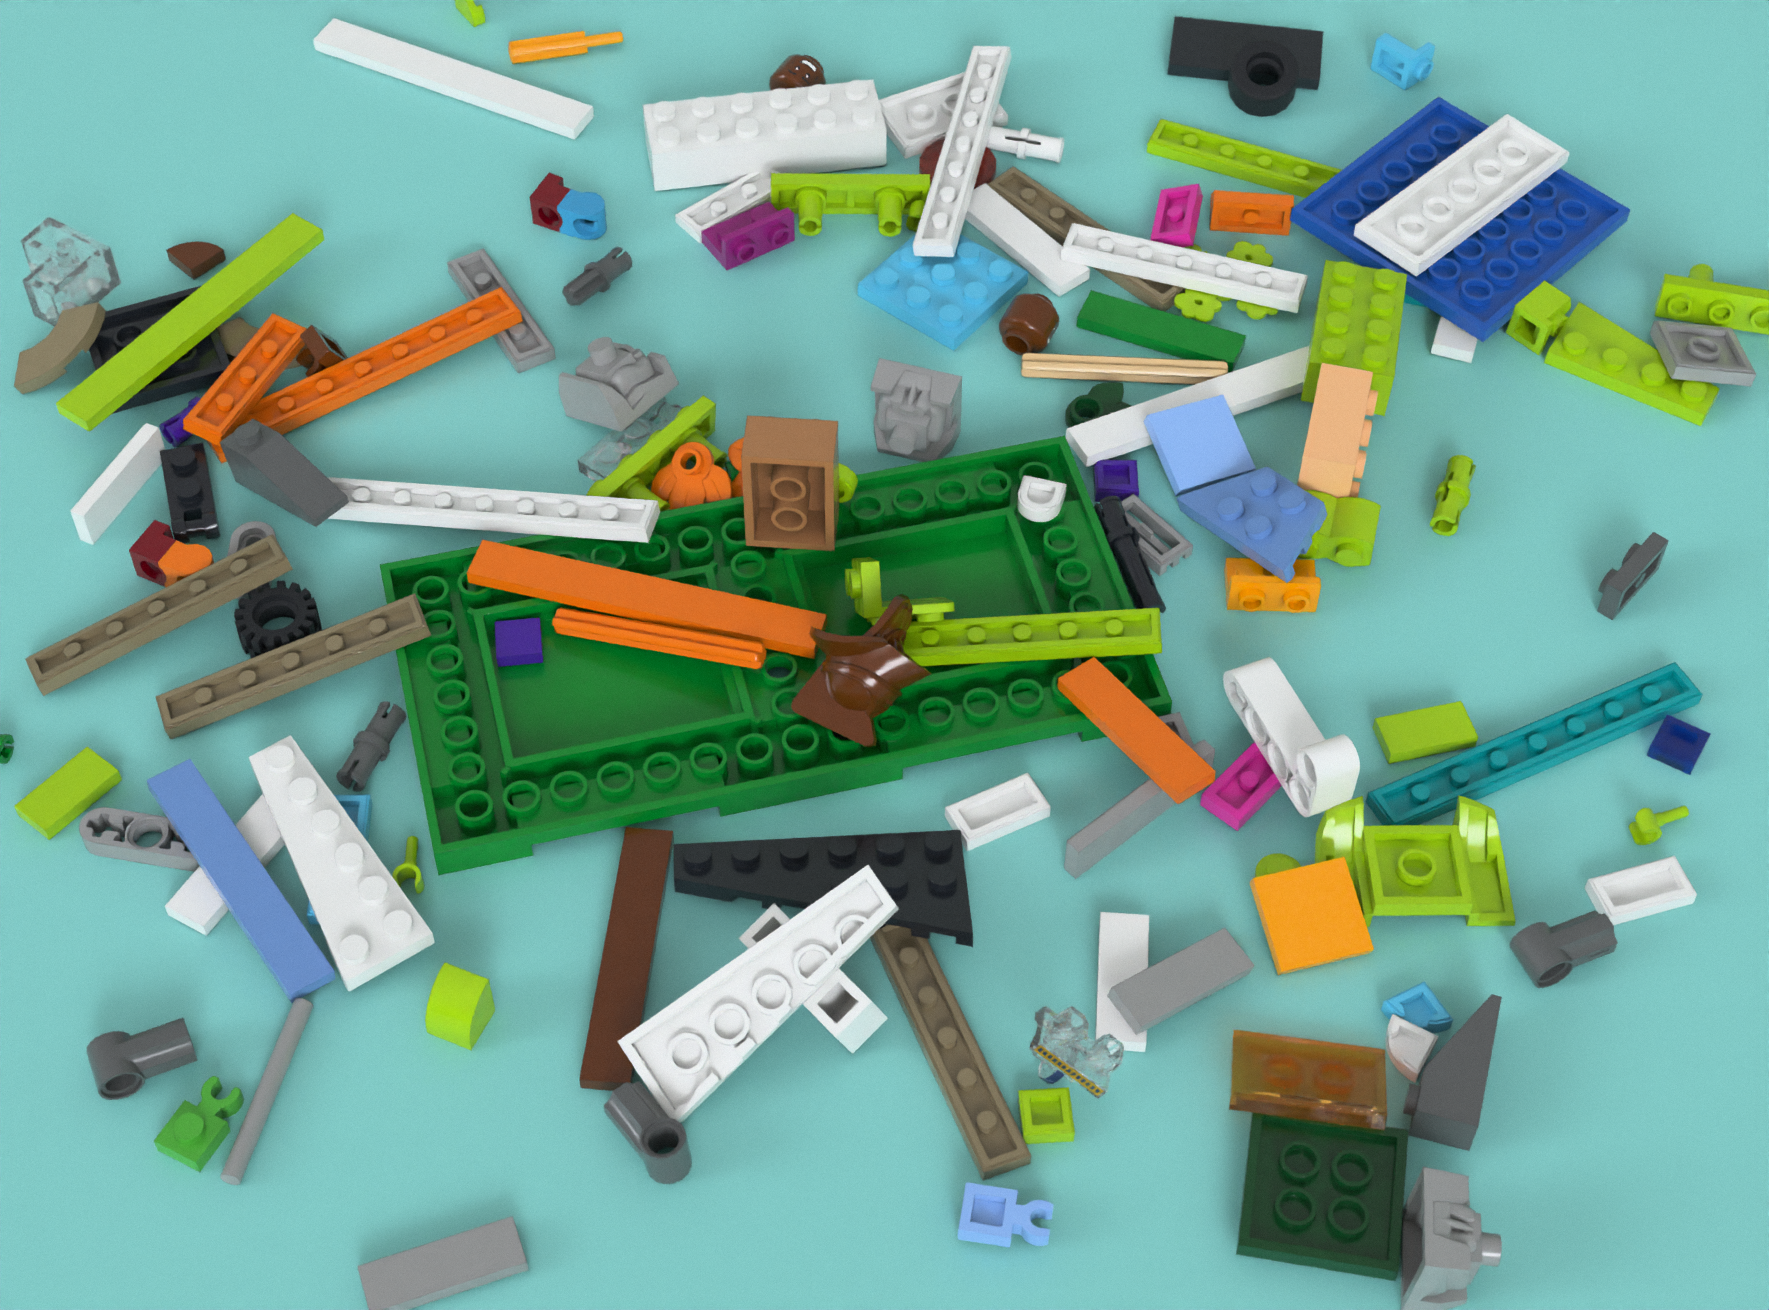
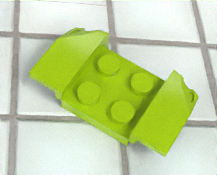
M1458 795L1452 825L1363 826V796L1348 800L1325 811L1316 832L1315 863L1345 857L1367 927H1370L1372 916L1465 915L1466 926H1515L1516 920L1494 809Z

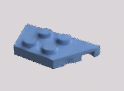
M1268 466L1176 498L1181 512L1286 583L1292 580L1295 575L1293 564L1298 555L1307 553L1313 542V534L1320 530L1327 517L1324 502Z

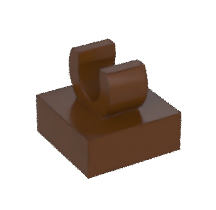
M312 324L300 335L308 348L298 355L296 361L308 369L305 373L307 377L348 359L337 341Z

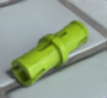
M1452 456L1448 461L1445 478L1437 486L1435 493L1437 505L1430 521V527L1433 526L1432 530L1439 535L1450 536L1457 532L1461 512L1469 504L1471 497L1469 485L1476 465L1467 456Z

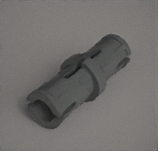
M381 702L365 731H360L353 740L354 749L343 767L336 774L337 780L345 788L349 789L355 780L356 783L353 786V791H362L378 762L386 760L390 753L389 744L401 724L406 720L405 712L398 705L394 704L388 714L387 710L390 707V702Z

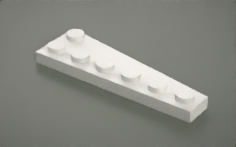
M290 735L250 756L249 760L270 812L275 819L285 847H287L297 875L304 887L349 992L434 944L435 941L430 928L293 737Z
M867 865L617 1042L665 1113L670 1118L682 1123L899 908L869 865Z

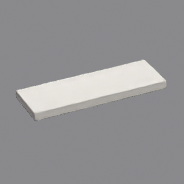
M1506 114L1357 223L1354 236L1417 277L1565 165L1570 152Z

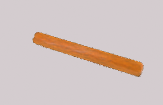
M563 607L556 610L555 617L552 620V626H554L557 634L752 669L762 668L767 654L765 645L762 642Z

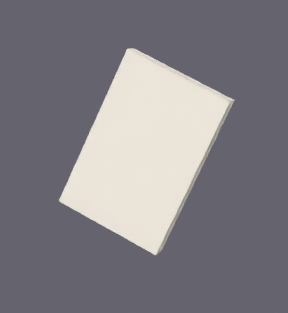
M965 72L879 99L886 125V134L905 159L943 147ZM998 103L992 126L1003 127L1008 125V114Z

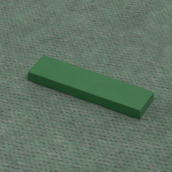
M1093 290L1090 291L1077 316L1076 324L1078 328L1183 359L1227 362L1228 372H1233L1246 341V335Z

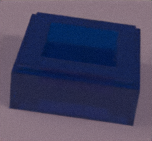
M1667 714L1646 756L1691 775L1711 734Z

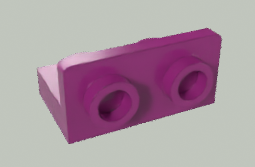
M768 201L702 230V243L728 271L795 241L794 213L790 208L778 211Z

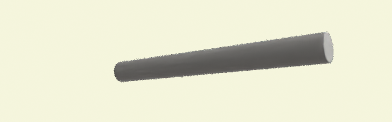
M296 998L287 1016L220 1178L228 1184L239 1185L241 1183L313 1009V1004L306 999Z

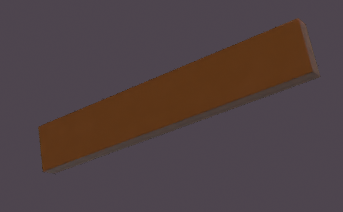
M626 827L579 1078L581 1088L614 1091L626 1082L633 1083L635 1068L617 1041L643 1024L674 843L673 831Z

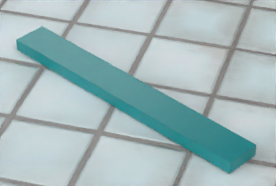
M1673 662L1368 792L1365 802L1382 825H1420L1456 809L1458 795L1474 801L1693 707L1699 704L1703 694L1678 664Z

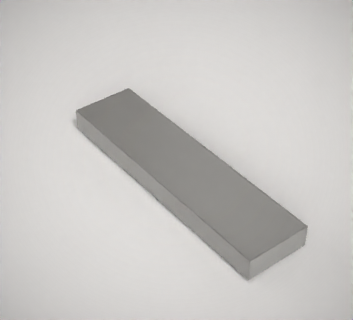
M484 248L447 262L449 274L469 302L502 287L521 311L523 322L493 335V338L518 374L556 359L554 347Z
M1203 739L1191 747L1211 767L1213 766L1215 749ZM1149 778L1067 840L1064 869L1077 879L1176 802Z

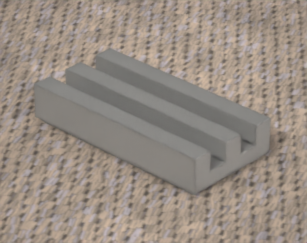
M1132 494L1121 501L1131 527L1137 529L1140 536L1138 544L1148 567L1156 574L1161 576L1166 572L1168 565L1173 568L1179 564L1180 557L1186 559L1192 555L1193 545L1136 495ZM1129 510V511H1130L1131 513H1133L1138 519H1140L1143 523L1140 524L1136 519H1134V518H1133L1128 512H1126V511ZM1154 533H1156V534H1157L1161 539H1163L1169 546H1171L1172 549H1169V548H1168L1167 546H1165L1159 539H1157V538L1154 536Z

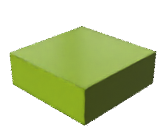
M1069 1087L1018 1090L1017 1100L1021 1135L1026 1144L1074 1141L1075 1130Z

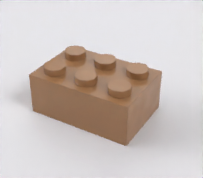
M747 415L741 454L746 546L834 551L839 515L838 421Z

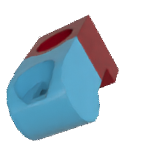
M549 172L530 196L533 224L585 240L597 239L605 234L607 230L604 199L593 192L581 193L564 187L563 177Z

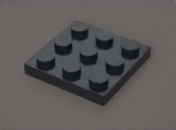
M201 286L106 311L100 332L89 349L95 370L99 369ZM217 328L113 413L212 386L230 364Z

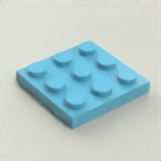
M961 234L954 257L914 256V235L858 283V296L954 351L1028 284V271Z

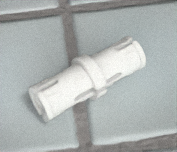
M992 126L985 149L1017 154V158L1024 160L1026 156L1060 163L1065 140L1061 137L1055 138L1034 134L1028 128H1022L1021 131Z

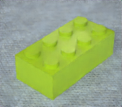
M1325 260L1317 296L1301 401L1314 403L1322 363L1373 372L1370 389L1378 391L1374 414L1385 416L1395 376L1407 274L1398 273L1390 269L1358 266L1345 261Z

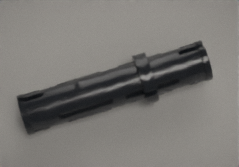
M1108 496L1099 500L1100 504L1096 503L1094 509L1104 529L1110 549L1119 565L1120 572L1131 594L1135 608H1160V612L1164 613L1166 606L1158 593L1154 579L1138 544L1140 536L1137 529L1131 527L1120 498L1118 496Z

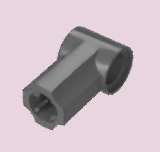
M1594 910L1549 927L1546 922H1538L1527 926L1512 938L1509 947L1537 988H1546L1564 979L1574 967L1614 952L1618 942L1615 938L1614 926L1605 913L1600 914Z
M184 1018L131 1036L123 1031L104 1033L93 1039L86 1048L98 1093L102 1098L108 1100H118L131 1096L142 1088L145 1079L198 1061Z
M640 1081L636 1083L626 1082L612 1091L611 1097L603 1105L604 1112L645 1162L649 1176L662 1184H673L682 1180L689 1173L692 1166V1156L683 1125L665 1113ZM664 1148H675L673 1151L667 1154L657 1153L659 1150Z

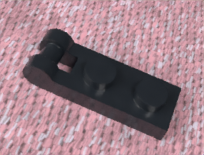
M203 443L160 451L174 539L186 544L190 543V538L203 535H206L207 539L220 537V528Z

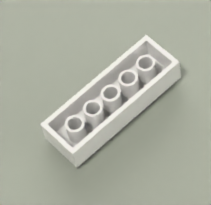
M873 79L643 104L645 139L655 191L732 183L749 173L761 172V178L769 177V171L773 170L779 173H821L886 165V125Z

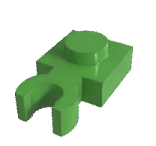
M212 1076L201 1089L202 1100L196 1106L184 1100L154 1139L157 1150L200 1172L230 1133L228 1123L223 1118L230 1117L241 1109L244 1102L241 1089L235 1087L228 1097L215 1099L221 1092L222 1085L218 1077Z

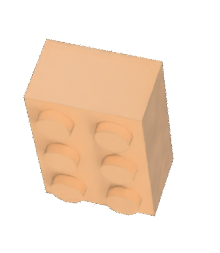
M1326 363L1321 364L1297 484L1300 488L1324 492L1336 498H1358L1360 482L1353 481V477L1362 479L1367 456L1366 451L1359 450V446L1368 447L1373 423L1372 420L1365 419V415H1374L1378 396L1377 390L1370 389L1373 372Z

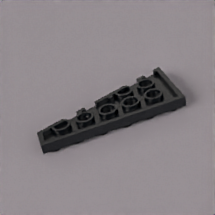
M960 830L673 844L675 892L732 902L738 897L762 901V908L768 909L773 903L780 909L782 905L806 909L869 865L899 908L878 930L888 924L910 928L911 936L930 939L931 933L956 937V944L973 947V928Z

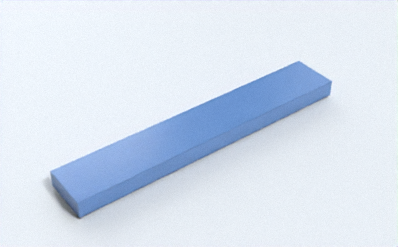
M191 759L148 779L149 791L290 1002L293 1003L296 998H302L335 980L334 969Z

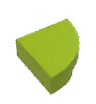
M455 0L456 8L473 27L485 23L486 18L482 4L476 6L473 0Z

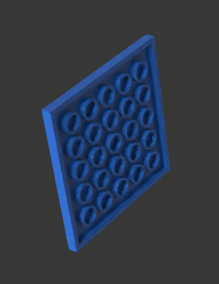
M1438 96L1293 207L1290 221L1361 266L1375 269H1390L1398 273L1407 274L1405 288L1407 295L1484 342L1512 318L1515 305L1543 281L1552 285L1626 223L1631 209L1559 168L1416 277L1355 237L1354 230L1357 223L1490 127Z

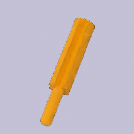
M584 31L515 40L508 42V52L512 64L588 53V47L622 43L623 34L618 31L585 36Z

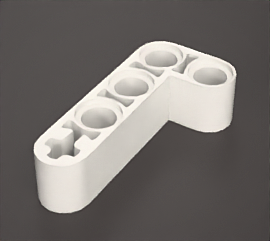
M1267 657L1226 671L1223 675V683L1231 705L1297 811L1303 817H1310L1351 800L1360 771V761L1357 750L1350 738L1345 734H1341L1325 740L1279 666L1272 658Z

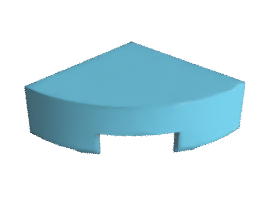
M1425 981L1383 1001L1381 1011L1387 1018L1390 1019L1392 1014L1431 1033L1448 1030L1453 1022V1018Z

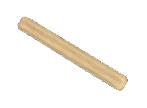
M1027 352L1022 355L1021 374L1025 378L1195 385L1228 373L1227 362L1215 360Z

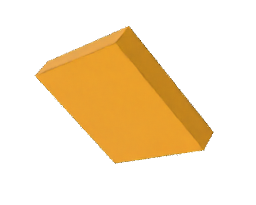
M1345 857L1255 877L1249 882L1277 975L1369 954L1374 950Z

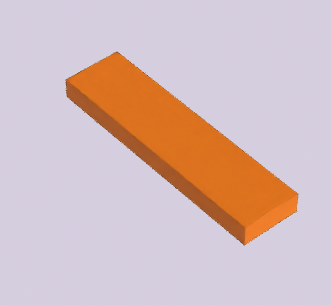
M272 313L183 419V430L221 447L219 442L236 430L304 347L305 343L300 335L307 328Z
M1095 657L1058 678V690L1177 804L1182 803L1215 782L1216 771Z

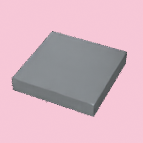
M1658 320L1653 322L1650 335L1671 379L1752 386L1756 373L1732 328Z

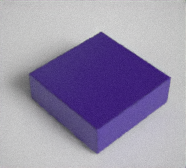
M1101 460L1093 465L1095 502H1099V500L1108 496H1118L1121 501L1132 494L1137 497L1139 496L1137 460Z
M540 617L495 621L498 667L544 663Z

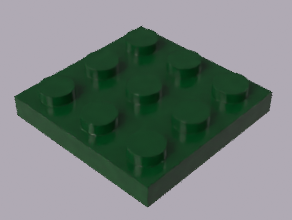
M1253 1105L1236 1254L1396 1281L1399 1272L1409 1130Z

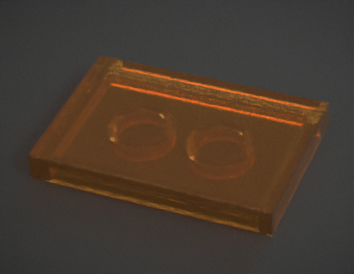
M1234 1030L1231 1043L1229 1109L1385 1130L1387 1120L1385 1050Z

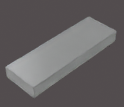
M1223 928L1113 986L1107 996L1134 1033L1138 1035L1247 976L1255 965L1227 929Z
M513 1216L357 1266L369 1310H409L529 1270Z

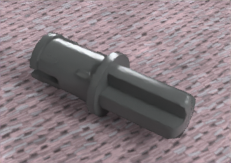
M615 247L596 263L590 262L585 265L584 272L563 288L562 294L566 298L567 303L571 306L581 305L597 292L607 291L613 280L631 269L632 260L630 255L625 251L617 258V255L622 252L623 248Z

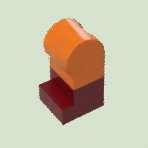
M157 520L150 524L129 549L137 576L164 587H168L214 563L212 553L207 547L199 544L187 545L173 539L170 526Z

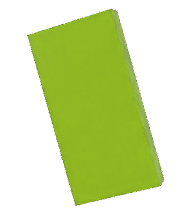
M1462 701L1378 717L1374 719L1372 727L1388 764L1475 747L1478 740V735Z
M87 746L14 805L19 817L50 840L117 785L122 778L119 770Z

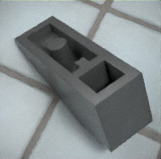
M255 419L240 425L232 434L219 442L237 483L315 527L349 503L347 495L279 432Z
M1492 994L1424 1068L1419 1086L1409 1084L1403 1107V1114L1412 1116L1409 1136L1467 1151L1470 1150L1479 1126L1501 996Z

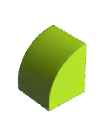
M444 962L435 979L428 999L425 1015L426 1030L431 1035L472 1050L495 1012L490 982L487 978Z

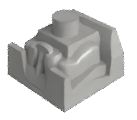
M609 337L598 338L588 345L587 349L590 357L576 367V376L564 372L559 375V395L566 416L620 432L679 385L665 355L650 352L646 357L640 349H634L627 344L623 345L612 342Z
M879 358L871 384V391L875 392L874 436L877 452L920 462L942 459L952 451L961 432L962 376Z
M1423 1167L1403 1208L1400 1246L1401 1310H1448L1466 1304L1467 1286L1471 1284L1480 1266L1497 1267L1499 1265L1502 1251L1500 1234L1481 1232V1214L1476 1213L1469 1207V1176Z

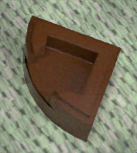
M187 242L166 250L169 261L193 280L226 260L224 250L221 247L207 242Z

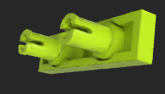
M771 173V204L778 211L790 208L794 214H798L799 231L806 236H815L821 232L822 214H878L879 232L884 236H896L902 229V214L908 215L910 205L914 201H926L930 189V174Z
M1706 264L1694 265L1690 269L1688 277L1664 274L1655 305L1656 317L1769 335V290L1714 282L1713 269Z
M703 395L691 406L683 407L669 425L663 430L655 431L649 437L646 444L636 453L625 456L616 470L604 480H597L590 487L586 496L658 501L660 512L670 510V504L655 495L648 488L652 486V481L657 472L672 462L675 451L681 445L687 442H699L708 447L712 452L714 465L722 469L725 467L726 457H728L727 453L721 451L706 439L715 432L716 404ZM696 456L689 458L690 461L697 462Z

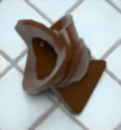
M903 594L894 597L877 623L863 636H842L811 627L810 637L825 653L826 659L793 699L791 704L792 710L867 748L876 746L877 738L873 718L885 712L890 706H893L892 703L899 696H902L901 689L931 675L927 669L920 666L904 652L903 645L906 639V632L911 624L913 610L909 597Z

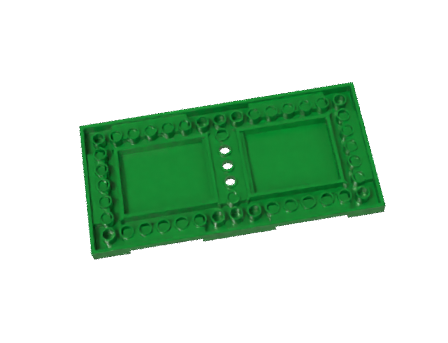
M1065 436L856 475L858 484L853 497L847 502L839 503L834 551L746 546L743 496L661 511L649 543L540 534L497 542L827 614L825 632L842 636H863L874 626L871 622H867V618L855 612L854 599H851V596L846 594L845 569H852V558L870 557L879 561L882 601H892L894 597L900 594L908 596L909 599L944 597L953 601L955 611L944 612V620L1135 609ZM1024 475L1066 484V494L1061 510L1054 519L1046 522H1034L1020 514L1017 507L1018 491ZM479 546L380 564L387 604L415 593L431 633L429 637L396 649V655L438 875L533 856L532 845L713 807H718L720 817L901 780L903 779V768L1071 733L1078 732L1081 742L1107 737L1058 690L1059 677L1092 657L922 666L931 675L901 689L902 696H899L892 703L893 706H890L885 712L873 718L877 742L876 746L867 748L792 710L791 704L793 699L826 659L825 653L820 648H818L815 659L765 648L767 654L762 668L752 669L557 634L554 626H552V620L555 617L556 610L561 607L620 618L626 617L468 583L467 571ZM540 617L544 663L498 667L495 621ZM1153 654L1095 657L1158 717L1171 714L1172 700ZM777 667L786 668L791 672L782 678H775L768 674L771 669Z

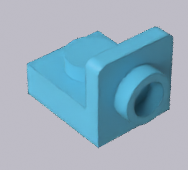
M1385 33L1376 39L1370 69L1401 89L1407 90L1417 82L1424 81L1430 75L1434 66L1432 59L1435 46L1427 42L1417 50H1414L1388 33Z

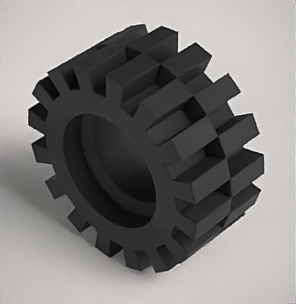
M277 581V588H270V584L267 582L261 585L262 592L258 593L256 589L248 592L250 600L242 597L238 602L240 609H235L234 612L235 625L242 648L246 655L250 653L251 658L322 630L314 597H311L310 591L306 588L301 591L300 585L292 582L289 589L286 587L285 581ZM289 617L295 619L291 624L281 629L268 630L262 628L267 622L275 618Z

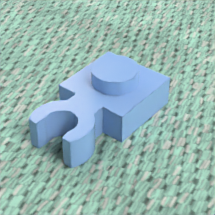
M966 1182L958 1228V1239L1010 1247L1012 1234H1018L1032 1245H1048L1050 1229L1038 1228L1031 1221L1036 1218L1052 1220L1053 1204L1045 1200H1034L1026 1205L1017 1204L1018 1190Z

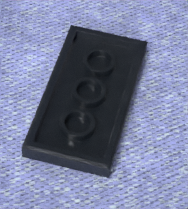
M1175 16L1167 75L1228 81L1232 60L1243 46L1253 41L1269 40L1284 45L1296 57L1299 67L1297 88L1318 90L1323 31ZM1260 71L1249 75L1250 80L1256 84L1273 85L1278 82L1276 76L1269 72Z

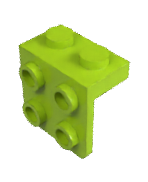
M870 557L852 558V569H845L846 594L851 596V599H854L855 612L867 618V622L875 625L891 603V601H882L879 561ZM944 597L909 599L913 608L912 619H917V622L944 620V612L955 611L954 602Z

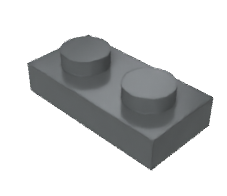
M1653 532L1642 545L1634 543L1626 553L1622 561V567L1618 571L1612 568L1603 578L1598 589L1603 595L1597 612L1613 620L1659 569L1669 540Z

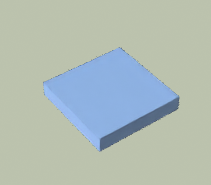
M1224 395L1148 414L1143 421L1175 496L1256 470Z

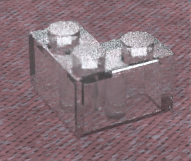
M51 217L45 219L20 240L31 271L22 281L35 317L53 326H56L62 310L100 302L121 283L109 246Z

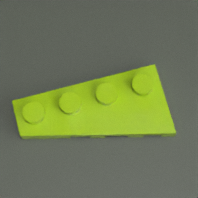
M1578 302L1569 316L1567 324L1563 326L1549 348L1544 362L1699 426L1703 424L1720 388L1710 382L1671 379L1657 349L1581 302Z

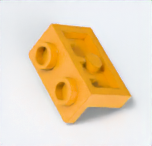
M1226 558L1224 575L1227 610H1244L1247 612L1288 611L1291 613L1316 612L1321 590V579L1316 577L1315 561L1296 559L1293 564L1295 575L1292 580L1286 583L1250 558Z

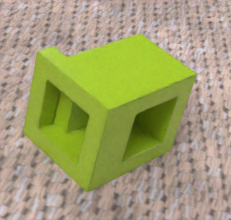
M1543 281L1515 305L1506 334L1537 355H1540L1544 351L1548 337L1550 335L1556 337L1563 326L1567 324L1568 316L1565 314L1571 309V298L1548 282Z

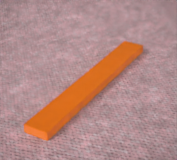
M502 287L495 289L260 399L240 425L255 419L279 432L281 435L288 433L523 322L521 311ZM207 441L221 464L226 462L227 459L222 448Z
M483 539L467 571L468 583L648 623L762 642L766 649L815 659L819 647L810 637V629L814 627L825 632L827 626V614Z

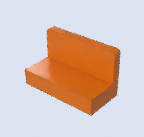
M1214 190L1210 199V230L1289 236L1294 195Z

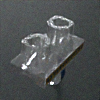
M1047 1006L1035 1013L1037 1030L1030 1043V1050L1036 1058L1041 1060L1038 1076L1047 1084L1056 1083L1064 1077L1070 1082L1077 1083L1096 1098L1107 1093L1110 1074L1122 1064L1123 1043L1111 1034L1103 1035L1096 1041L1092 1040L1087 1036L1089 1023L1085 1015L1073 1006L1058 1014Z

